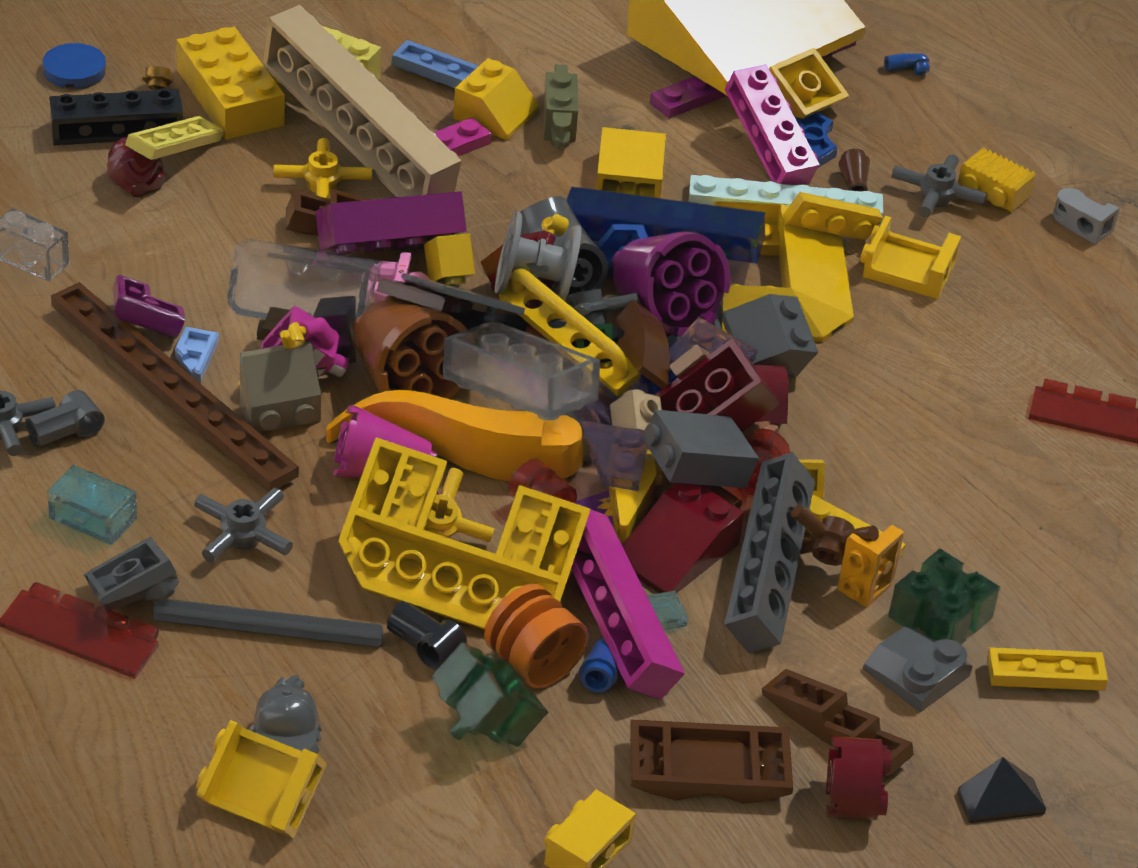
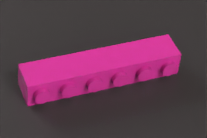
M591 509L571 567L572 572L627 688L662 699L685 675V672L608 516Z

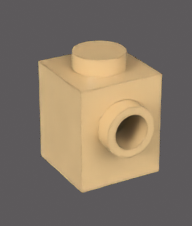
M630 390L610 404L614 442L628 447L645 449L647 445L643 441L646 426L650 424L654 411L662 410L660 397L646 394L642 390Z

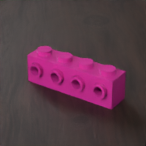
M767 64L734 70L727 83L725 92L771 181L789 185L809 184L819 167L818 157L811 150L805 138L803 128L798 125L792 113L790 103L785 100L780 91L776 77L772 75Z

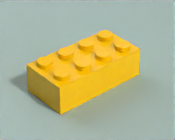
M235 26L176 39L177 71L212 122L224 130L222 136L225 140L284 126L285 94Z

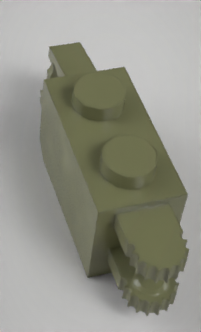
M555 64V73L546 72L544 140H551L554 147L564 149L569 146L570 142L576 141L578 74L568 73L567 65Z

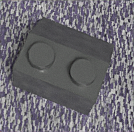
M768 294L724 311L721 314L729 340L733 338L753 365L785 366L788 376L797 377L818 354L798 297Z

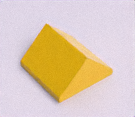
M814 47L769 67L770 72L778 81L779 89L785 100L790 103L794 117L803 119L849 97L847 91Z

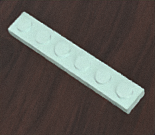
M709 175L690 176L688 205L710 207L715 201L790 206L798 193L804 192L877 208L883 217V194L870 191L859 192L841 190L839 188L829 189L809 187L807 185L778 184L772 181L758 182L741 178H718Z

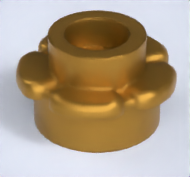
M162 66L146 67L145 75L142 76V80L148 84L147 87L151 90L167 89V86L173 83L171 70Z

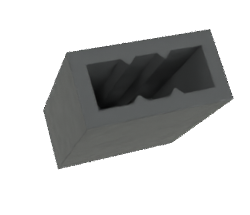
M655 410L650 424L646 426L643 441L671 483L747 488L759 460V457L731 416Z

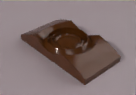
M631 719V786L676 801L700 794L722 795L742 804L772 800L793 793L789 727Z

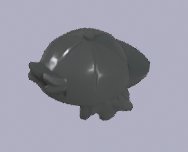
M298 675L291 676L288 680L280 678L274 687L265 691L259 698L254 715V724L249 730L300 751L303 748L314 753L320 751L318 742L321 740L320 732L322 729L319 724L317 706L313 696L303 689L305 686L304 682L299 679Z

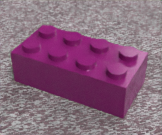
M462 191L332 203L315 211L320 251L331 250V256L348 255L353 251H358L359 247H363L364 253L383 251L384 248L392 247V244H396V250L415 248L416 245L425 244L424 241L429 242L435 237L458 235L467 232Z

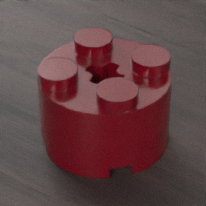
M832 735L831 742L834 747L838 748L829 749L826 794H831L830 804L834 805H826L827 817L877 820L878 815L886 816L888 791H885L884 785H882V775L890 774L891 751H888L887 745H882L881 739Z

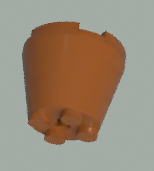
M386 296L369 307L362 316L354 321L352 326L357 351L380 393L384 391L409 390L451 399L463 386L465 380L462 377L467 368L469 357L474 356L473 342L467 328L450 314L401 300L394 296Z

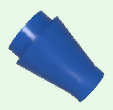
M599 639L594 643L592 650L579 669V676L584 687L596 693L607 691L616 683L618 676L616 662L605 639Z

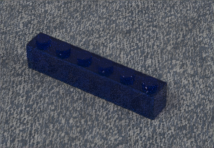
M571 187L567 197V202L578 222L590 239L599 242L612 224L643 225L648 237L678 232L701 234L710 239L715 245H719L725 253L727 260L757 264L765 240V212Z

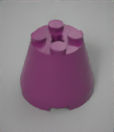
M678 232L636 239L627 244L621 251L616 252L612 259V266L614 268L613 281L618 295L638 293L641 306L658 318L664 331L667 333L687 336V333L703 331L717 318L715 313L721 304L724 292L729 293L730 269L725 253L719 245H715L710 239L698 233Z

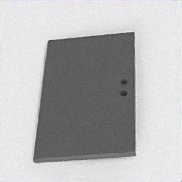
M406 273L401 275L403 280L431 290L488 305L486 311L497 314L498 308L521 315L525 311L523 307L487 295Z

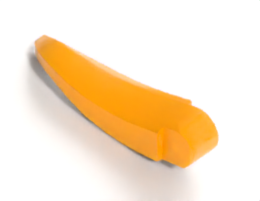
M409 390L384 391L367 397L353 405L432 443V450H436L438 455L456 465L492 479L534 485L538 483L539 479L567 478L574 475L583 464L582 428L580 423L567 415L545 416V411L496 410ZM345 410L328 424L326 428L327 443L338 439L342 422L350 423L352 414L346 413Z

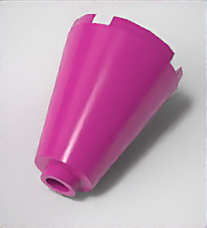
M349 405L346 413L352 414L350 423L342 422L334 462L341 463L340 469L333 470V475L339 478H361L376 437L437 457V451L432 450V443L357 406Z

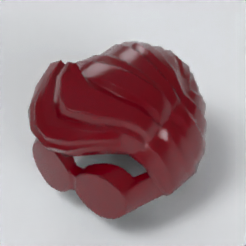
M127 137L116 141L108 153L107 176L133 197H140L148 190L156 191L160 189L166 179L161 157L151 160L125 145Z

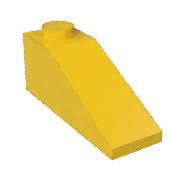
M610 449L607 479L614 530L621 545L645 517L654 501L655 486H661L662 469L659 464H655V458L649 449Z

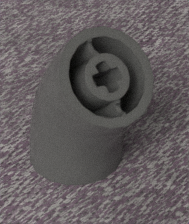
M562 196L541 200L520 212L522 214L521 235L545 231L542 229V221L547 217H552L554 214L567 218L569 225L564 235L561 237L554 235L556 237L554 245L564 247L572 227L580 225L566 198ZM582 226L577 264L565 302L571 303L570 294L601 289L608 275V261L604 252L590 239Z

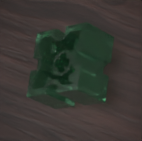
M940 548L922 562L920 572L912 570L895 584L888 617L903 627L919 628L936 641L949 639L962 645L967 639L968 630L976 633L993 618L1000 586L977 571L969 574L962 571L964 563Z
M462 642L431 677L441 690L439 692L440 698L447 705L456 709L461 716L449 729L450 734L457 740H461L468 732L473 735L480 733L488 736L498 744L503 741L519 747L549 713L536 695L524 687L522 684L524 680L508 660L490 653L488 656H485L480 649Z

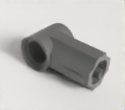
M76 390L68 393L61 400L58 407L26 418L25 422L32 443L39 447L73 433H77L80 437L85 438L93 436L103 427L105 417L84 391Z

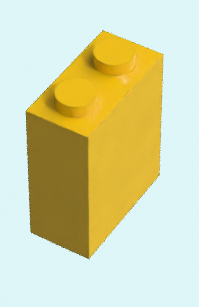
M602 127L595 199L659 206L666 134Z

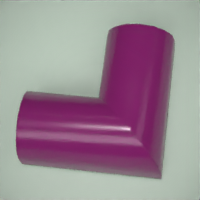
M120 274L117 275L113 286L116 316L120 320L177 338L185 322L183 307L152 297L150 286L146 283Z

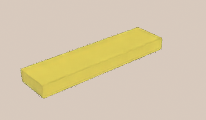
M201 116L129 134L125 145L153 160L221 141L224 130Z

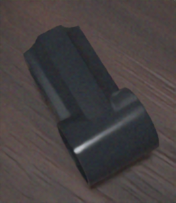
M404 601L394 607L392 614L387 619V629L415 647L421 661L431 669H439L467 645V637L457 623L452 620H444L439 623L417 607Z

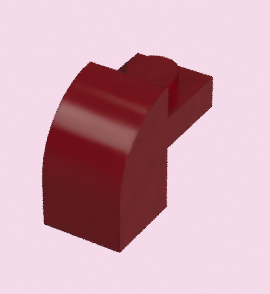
M754 365L780 403V405L756 422L770 421V424H787L788 375L786 367Z

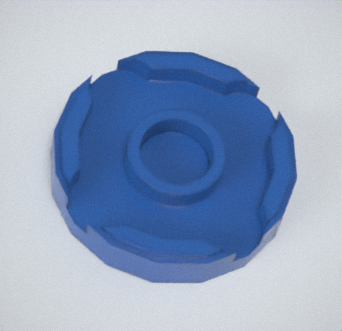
M66 43L47 51L43 57L44 76L48 81L60 87H65V84H74V88L92 86L102 80L105 75V56L99 49L91 45Z

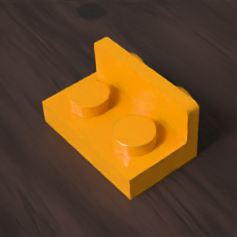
M891 525L879 535L877 540L869 542L855 534H851L846 540L838 590L867 608L885 593L894 583L904 531Z

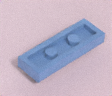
M406 40L392 54L391 61L393 66L453 88L459 85L478 67V65L409 40Z

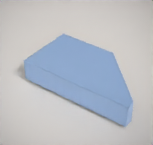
M185 327L177 343L175 358L188 374L199 383L202 382L218 346L219 333Z

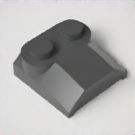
M151 537L83 574L106 611L126 606L141 599L154 600L156 602L166 600L174 594L175 588L179 583L177 573L170 559Z
M902 627L878 644L864 663L863 670L917 711L922 712L970 677L973 665L967 662V651L960 643L949 639L936 641L915 628Z

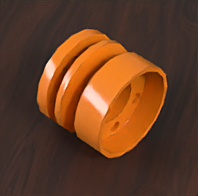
M526 584L503 598L492 611L485 625L484 639L486 645L496 652L503 661L509 663L511 669L525 683L533 688H545L566 676L580 661L587 648L589 634L587 627L570 611L562 608L561 603L540 584Z

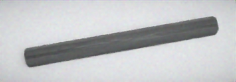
M166 599L160 602L155 601L153 608L154 619L162 622L379 647L383 638V626L375 623Z

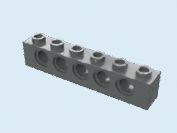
M793 452L761 463L724 625L748 653L780 645L782 642L805 527L791 516V511L799 504L809 511L815 480Z

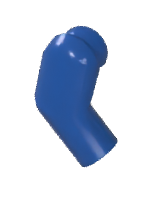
M901 53L885 56L884 67L886 71L914 67V72L917 75H923L930 70V65L928 64L930 60L922 53Z

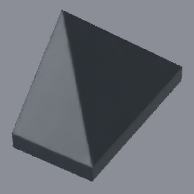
M1004 757L958 787L957 794L969 823L1041 815L1046 812L1045 804L1034 779Z

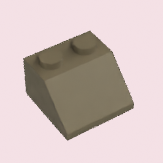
M310 340L305 341L302 346L295 349H285L281 345L240 352V408L246 422L258 433L321 422V391Z

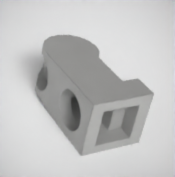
M1064 188L1058 192L1053 217L1058 223L1064 225L1065 228L1097 244L1114 231L1119 207L1111 203L1102 206L1087 198L1080 190Z

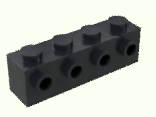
M179 89L130 90L119 93L96 92L84 95L63 94L60 96H49L53 146L116 142L121 138L128 137L132 133L183 120Z

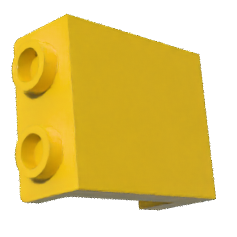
M885 216L880 226H874L870 237V244H865L860 257V263L865 264L862 277L939 299L956 263L961 236L948 233L943 246L940 247L891 232L892 217Z
M230 720L226 729L223 728L216 737L214 743L215 754L209 767L205 766L199 774L196 784L198 789L196 795L208 805L294 839L327 766V762L317 753L304 748L300 751L247 730L239 723Z

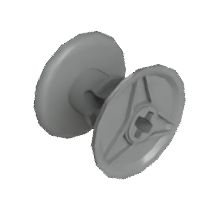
M515 209L509 222L500 254L495 281V293L500 294L505 290L511 272L519 268L527 270L536 278L540 277L555 281L554 293L565 301L577 264L581 241V226L575 225L572 227L564 247L546 244L545 239L536 242L520 237L522 214Z

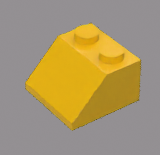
M487 58L455 87L453 119L461 122L473 117L488 129L492 135L507 141L539 111L540 105L514 68Z

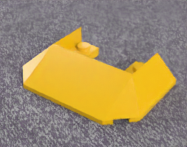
M715 201L709 208L712 242L715 245H719L724 253L778 256L782 287L730 285L729 293L724 292L720 304V317L724 311L768 294L798 297L814 342H824L832 336L833 330L839 326L845 328L853 322L854 314L842 236L786 224L783 217L784 212L789 207L786 205ZM721 318L722 336L729 339Z
M377 437L375 438L338 540L363 590L399 602L410 603L419 609L485 630V625L492 611L502 599L515 589L526 584H540L560 602L591 510L590 508L519 485L495 554L424 530L447 466L446 460Z

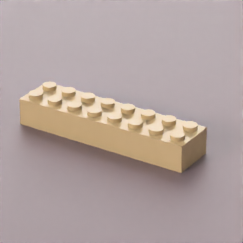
M297 5L269 17L263 66L365 167H371L372 174L396 197L455 192L461 160L456 153L451 151L434 132L430 131L412 111L408 110L396 98L394 93L390 92L379 82L373 73L369 72L352 53H349L332 34L317 22L314 16L310 15L301 5Z

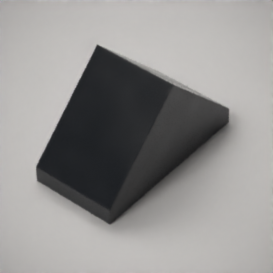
M352 295L320 298L313 317L324 318L330 327L337 331L339 335L337 354L348 358L349 363H355L356 345L352 326L356 320V297Z

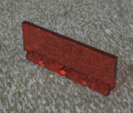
M1046 378L1044 379L1043 387H1035L1029 414L1030 420L1138 444V408H1135L1137 399L1109 393L1106 402L1101 400L1103 391L1075 385L1074 392L1071 394L1067 393L1068 383Z
M38 582L32 584L29 592L22 589L0 618V627L134 679H136L159 646L156 640L159 635V628L136 619H132L127 626L128 616L112 610L106 611L102 606L97 607L94 611V603L67 593L60 599L61 591Z

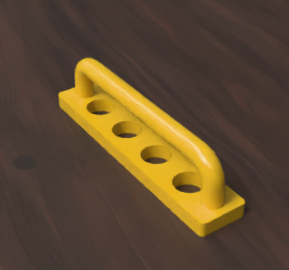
M518 268L512 272L510 282H508L505 290L499 294V299L525 308L524 314H518L611 393L618 396L641 378V373L625 357L623 351L614 341L525 269ZM531 299H537L543 303L536 309H530L524 305ZM553 319H562L567 323L564 327L558 329L548 325ZM583 338L590 341V345L580 349L574 347L572 342ZM607 358L611 359L613 366L603 369L598 367L596 362Z

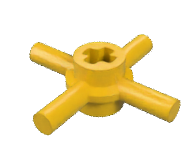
M321 138L317 142V151L309 156L306 165H274V178L305 179L308 182V188L312 192L316 193L317 196L326 198L330 188L337 189V183L340 180L372 181V168L341 167L338 164V157L330 152V141L326 138Z
M450 468L441 494L435 497L424 530L447 538L460 532L491 542L495 528L462 518L461 510L454 499L462 480L463 472L457 468Z

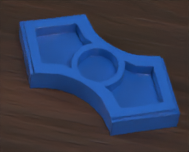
M819 112L803 119L795 117L798 125L804 130L805 138L811 150L818 157L819 167L835 158L838 149L837 145L827 136L832 131L834 121Z

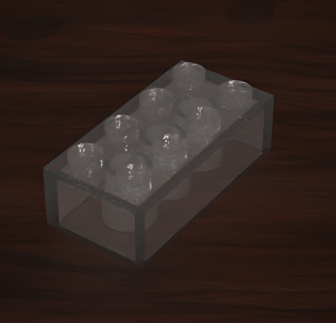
M493 320L444 338L443 378L457 383L460 388L473 389L483 393L484 397L488 399H498L509 403L512 408L537 414V417L542 420H556L560 415L580 410L583 406L598 400L599 359Z

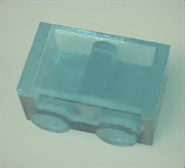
M72 465L47 491L50 519L110 545H113L137 519L136 491L75 465Z

